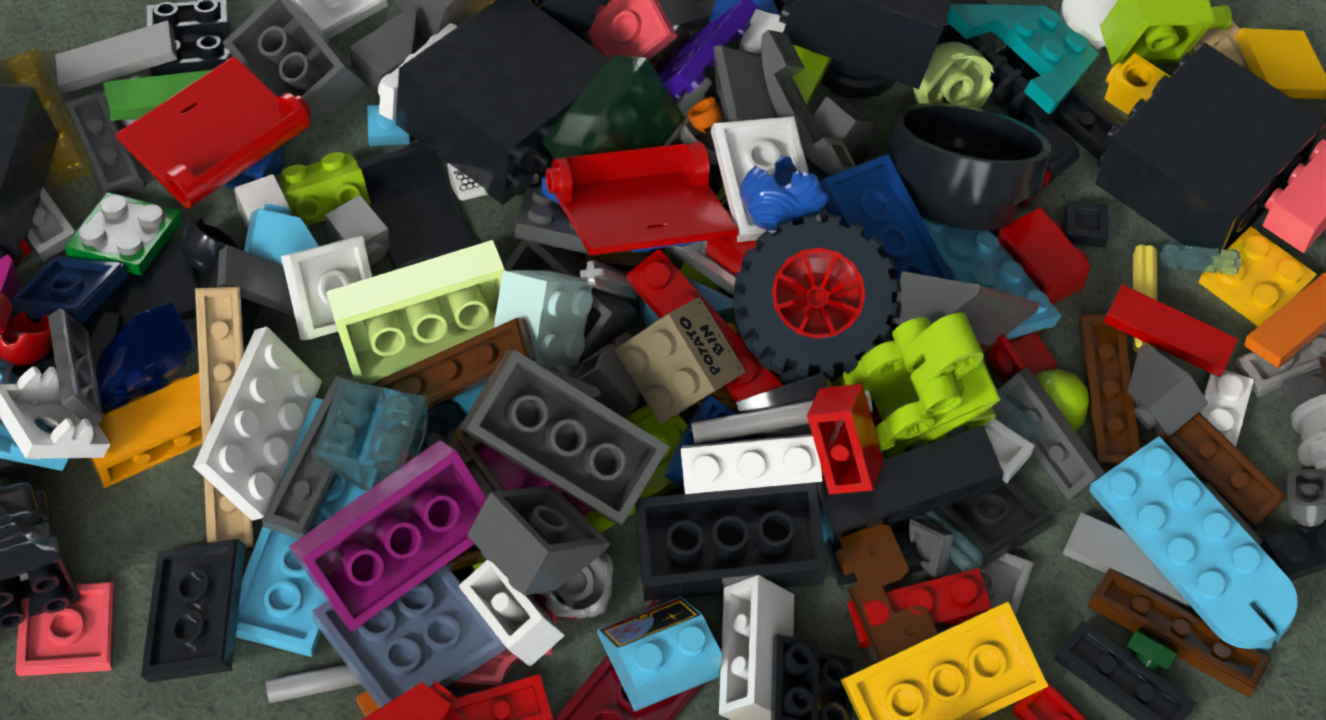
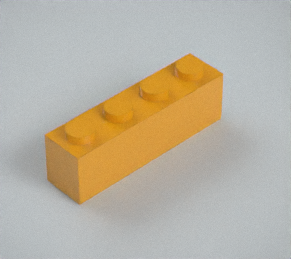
M199 372L189 377L178 378L165 388L149 395L137 396L120 408L106 414L102 413L103 420L97 424L111 445L104 458H89L104 489L202 444Z

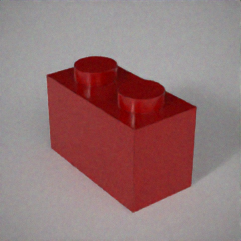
M1041 207L1018 218L1011 225L1000 229L998 240L1001 246H1003L1015 262L1022 266L1027 276L1049 298L1052 305L1084 288L1091 267L1086 255L1082 250L1073 246L1063 234L1059 223L1054 219H1050Z
M863 384L819 388L807 418L829 495L872 491L884 460Z

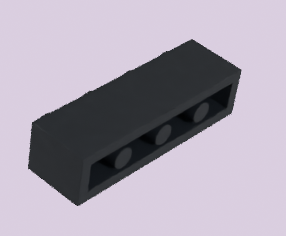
M984 425L971 429L970 426H961L948 432L945 439L929 443L928 440H921L907 446L904 449V453L887 458V455H882L884 464L872 491L829 495L823 475L822 482H817L816 488L820 514L832 545L841 543L839 539L865 528H873L881 524L893 525L1000 488L1004 473Z

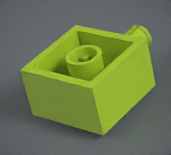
M1118 0L1101 23L1100 29L1112 66H1115L1118 62L1124 64L1134 53L1151 64L1179 63L1187 52H1191L1207 30H1227V27L1231 25L1232 14L1227 5L1211 6L1209 0Z

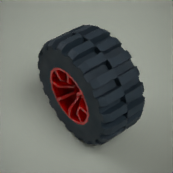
M816 214L802 215L801 223L793 225L789 218L778 223L777 231L773 234L766 230L759 236L754 250L748 249L742 259V267L740 272H737L734 284L733 310L735 312L737 333L742 336L744 346L750 355L753 353L760 361L759 364L771 373L774 371L780 374L781 382L791 384L795 380L799 381L825 372L832 383L842 376L844 372L847 375L854 371L858 365L857 361L861 360L871 349L893 339L892 334L897 325L891 324L892 318L900 319L901 305L895 303L897 293H901L900 280L896 279L895 275L897 266L892 256L885 257L883 254L885 245L876 236L870 240L864 236L865 227L856 222H853L851 227L848 228L840 225L841 217L828 214L827 222L816 221Z

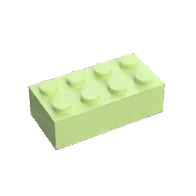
M493 240L326 292L356 382L365 385L374 383L493 329L502 274L505 271Z

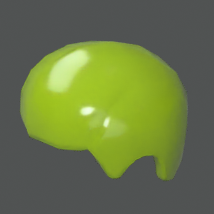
M1059 369L1045 370L1034 375L1076 432L1085 423L1089 406L1087 387L1076 374Z

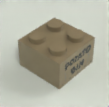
M700 297L668 313L614 349L659 424L676 416L746 373Z

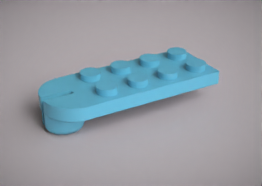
M1160 436L1090 484V493L1220 639L1238 648L1256 649L1257 651L1271 649L1274 640L1277 643L1280 642L1282 635L1291 626L1297 611L1298 599L1294 585ZM1259 615H1263L1265 618L1269 620L1272 629L1265 623V621Z

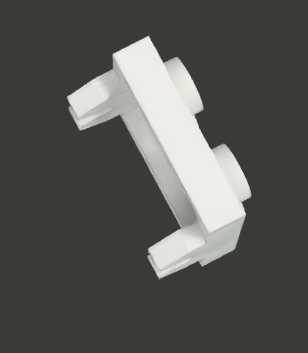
M31 367L19 378L17 384H0V418L26 459L104 458L111 445L98 424L92 426L88 419L80 420L61 404L57 372L54 367H48L42 377L37 367ZM41 419L44 424L55 429L52 433H47L35 424V420Z

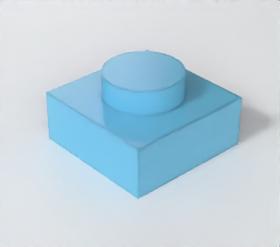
M379 105L367 106L369 146L410 144L409 134L396 125V118L390 120L380 115Z

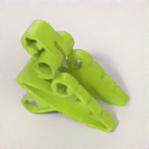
M965 313L947 315L938 319L933 324L927 317H919L902 323L893 331L894 341L885 342L874 347L861 360L857 361L858 365L854 371L847 375L844 372L842 376L831 383L832 387L863 384L864 390H869L871 401L874 400L882 420L875 427L882 455H887V458L904 453V449L907 446L921 440H928L929 443L945 439L948 432L961 426H970L971 429L982 425L986 426L996 417L993 405L1001 400L984 362L982 349Z

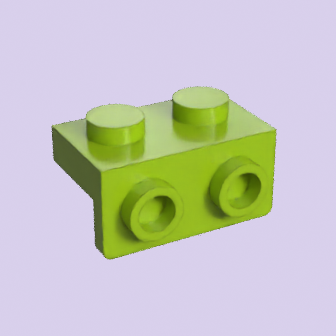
M342 152L330 153L319 162L306 166L301 164L292 165L285 168L281 174L275 175V179L288 203L292 216L300 217L306 226L325 221L327 213L359 195L370 205L362 170L357 166V162L351 152L345 154Z

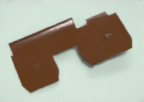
M881 524L873 528H865L839 539L843 548L836 551L835 554L844 575L847 576L854 573L859 583L857 586L847 587V591L878 662L938 634L925 606L909 607V609L925 614H915L908 608L894 613L884 592L883 586L902 579L909 571L890 525ZM879 600L887 605L889 617L884 624L880 626L869 624L864 607L869 601Z

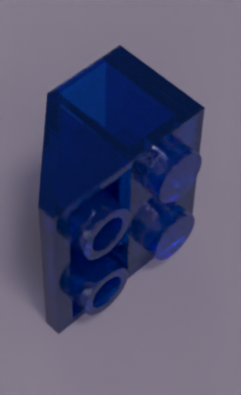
M172 302L136 314L101 352L96 369L101 407L108 405L110 409H115L129 402L134 397L133 394L144 391L145 395L156 392L169 383L168 376L177 373L187 365L185 359L197 348V345Z

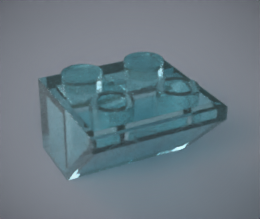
M339 379L314 452V459L361 490H370L419 455L428 426L426 396Z

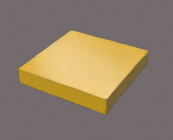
M1241 28L1234 38L1251 73L1290 98L1326 99V73L1304 31Z

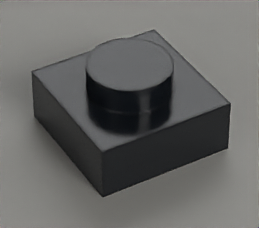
M1067 201L1064 219V235L1067 239L1076 245L1106 247L1108 241V205Z

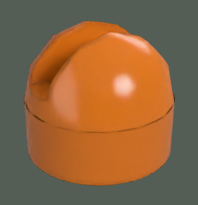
M713 97L697 102L687 112V117L693 127L702 133H710L714 123L723 122L722 110Z

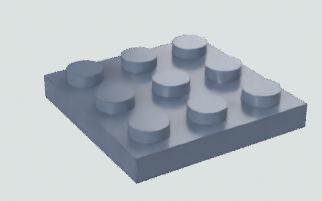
M446 565L352 632L346 627L328 602L312 610L313 621L379 708L421 682L429 688L435 681L443 687H447L506 651V646L460 589L459 585L461 583L449 571Z

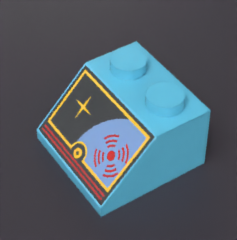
M682 597L597 629V634L634 711L719 677L722 652L703 615Z

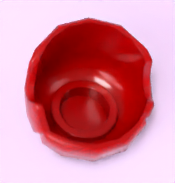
M24 311L13 319H9L5 332L0 334V359L15 365H29L38 363L46 358L53 346L48 319L49 315H44L39 323L30 321L27 313Z

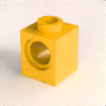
M1134 53L1124 64L1118 62L1109 72L1106 78L1109 86L1104 99L1129 115L1135 104L1142 98L1147 101L1152 96V91L1158 81L1164 75H1169Z

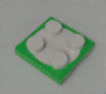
M107 192L65 245L67 256L125 263L128 273L142 276L182 223L181 212L177 209Z

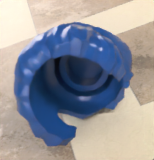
M779 156L777 161H775L771 175L755 165L747 173L740 186V197L750 219L759 228L768 231H777V224L789 218L793 225L801 223L802 215L816 214L817 216L828 201V195L820 188V181L816 175L809 172L796 171L791 157Z

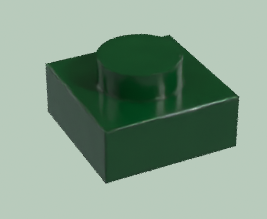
M1140 629L1135 631L1127 647L1135 651L1134 658L1155 672L1159 666L1168 670L1179 653Z

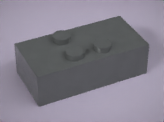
M516 350L505 352L459 429L550 485H553L610 522L623 525L669 448L667 444Z

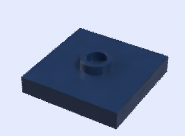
M54 256L10 300L13 305L11 316L16 317L24 311L27 313L28 318L41 320L44 315H50L61 308L82 325L129 276L125 263Z

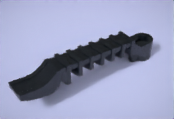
M945 21L937 45L946 42H960L976 49L993 67L994 73L991 72L990 80L994 84L993 87H996L993 93L994 103L1001 107L1010 100L1008 116L1017 120L1022 115H1025L1022 123L1037 130L1049 141L1051 153L1046 171L1051 174L1050 184L1078 161L1080 153L1076 143L1052 123L1051 114L1046 113L1024 93L1028 82L1023 78L1021 70H1014L1008 64V58L1004 55L1000 57L993 51V45L990 42L985 43L978 36L965 39Z

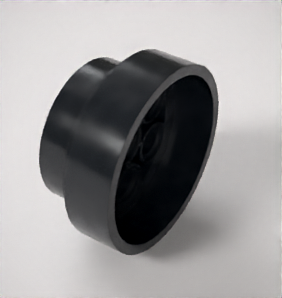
M923 103L904 107L896 113L887 154H889L921 217L955 228L997 230L1013 223L1019 203L1035 196L1041 191L1051 153V145L1037 130L999 113L957 104Z

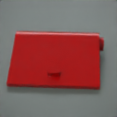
M233 56L115 135L116 139L184 207L190 209L309 128V117L312 113L307 102L299 95L294 97L286 92L277 97Z
M702 142L554 159L551 168L546 170L545 177L548 192L555 194L589 255L738 236V227L708 185L710 165L707 150Z

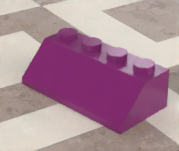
M439 440L291 544L289 548L314 585L346 627L352 632L475 543L467 534L487 498L457 451Z

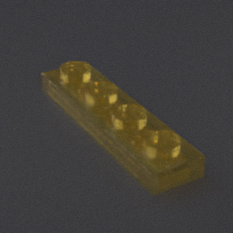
M34 48L0 60V68L8 85L31 86L35 88L59 134L48 171L55 187L93 174L90 158L38 49Z

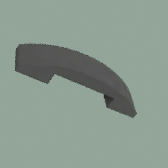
M767 30L762 34V65L767 89L778 117H795L804 154L825 172L835 175L856 167L842 139L823 138L792 77L805 69L787 33Z

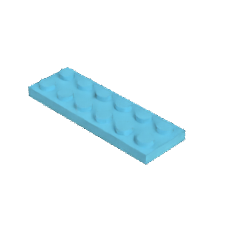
M313 398L281 481L323 399ZM369 412L311 530L377 485L398 429V419L396 417ZM262 527L242 578L236 638L313 657L322 631L313 621L312 610L324 604L327 600L314 585L289 548L298 539Z

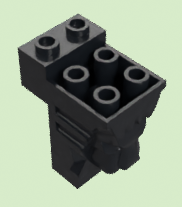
M27 482L0 486V628H12L24 621L25 616L21 605L22 599L29 598V617L44 612H59L67 608L69 604L81 600L68 559L65 557L61 544L58 542V536L51 524V505L44 490H34L33 486Z

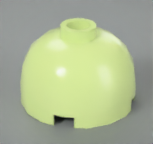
M960 42L941 43L934 50L920 88H913L915 98L919 104L943 103L944 96L951 104L981 108L993 89L994 84L990 80L991 72L994 73L993 67L970 45Z

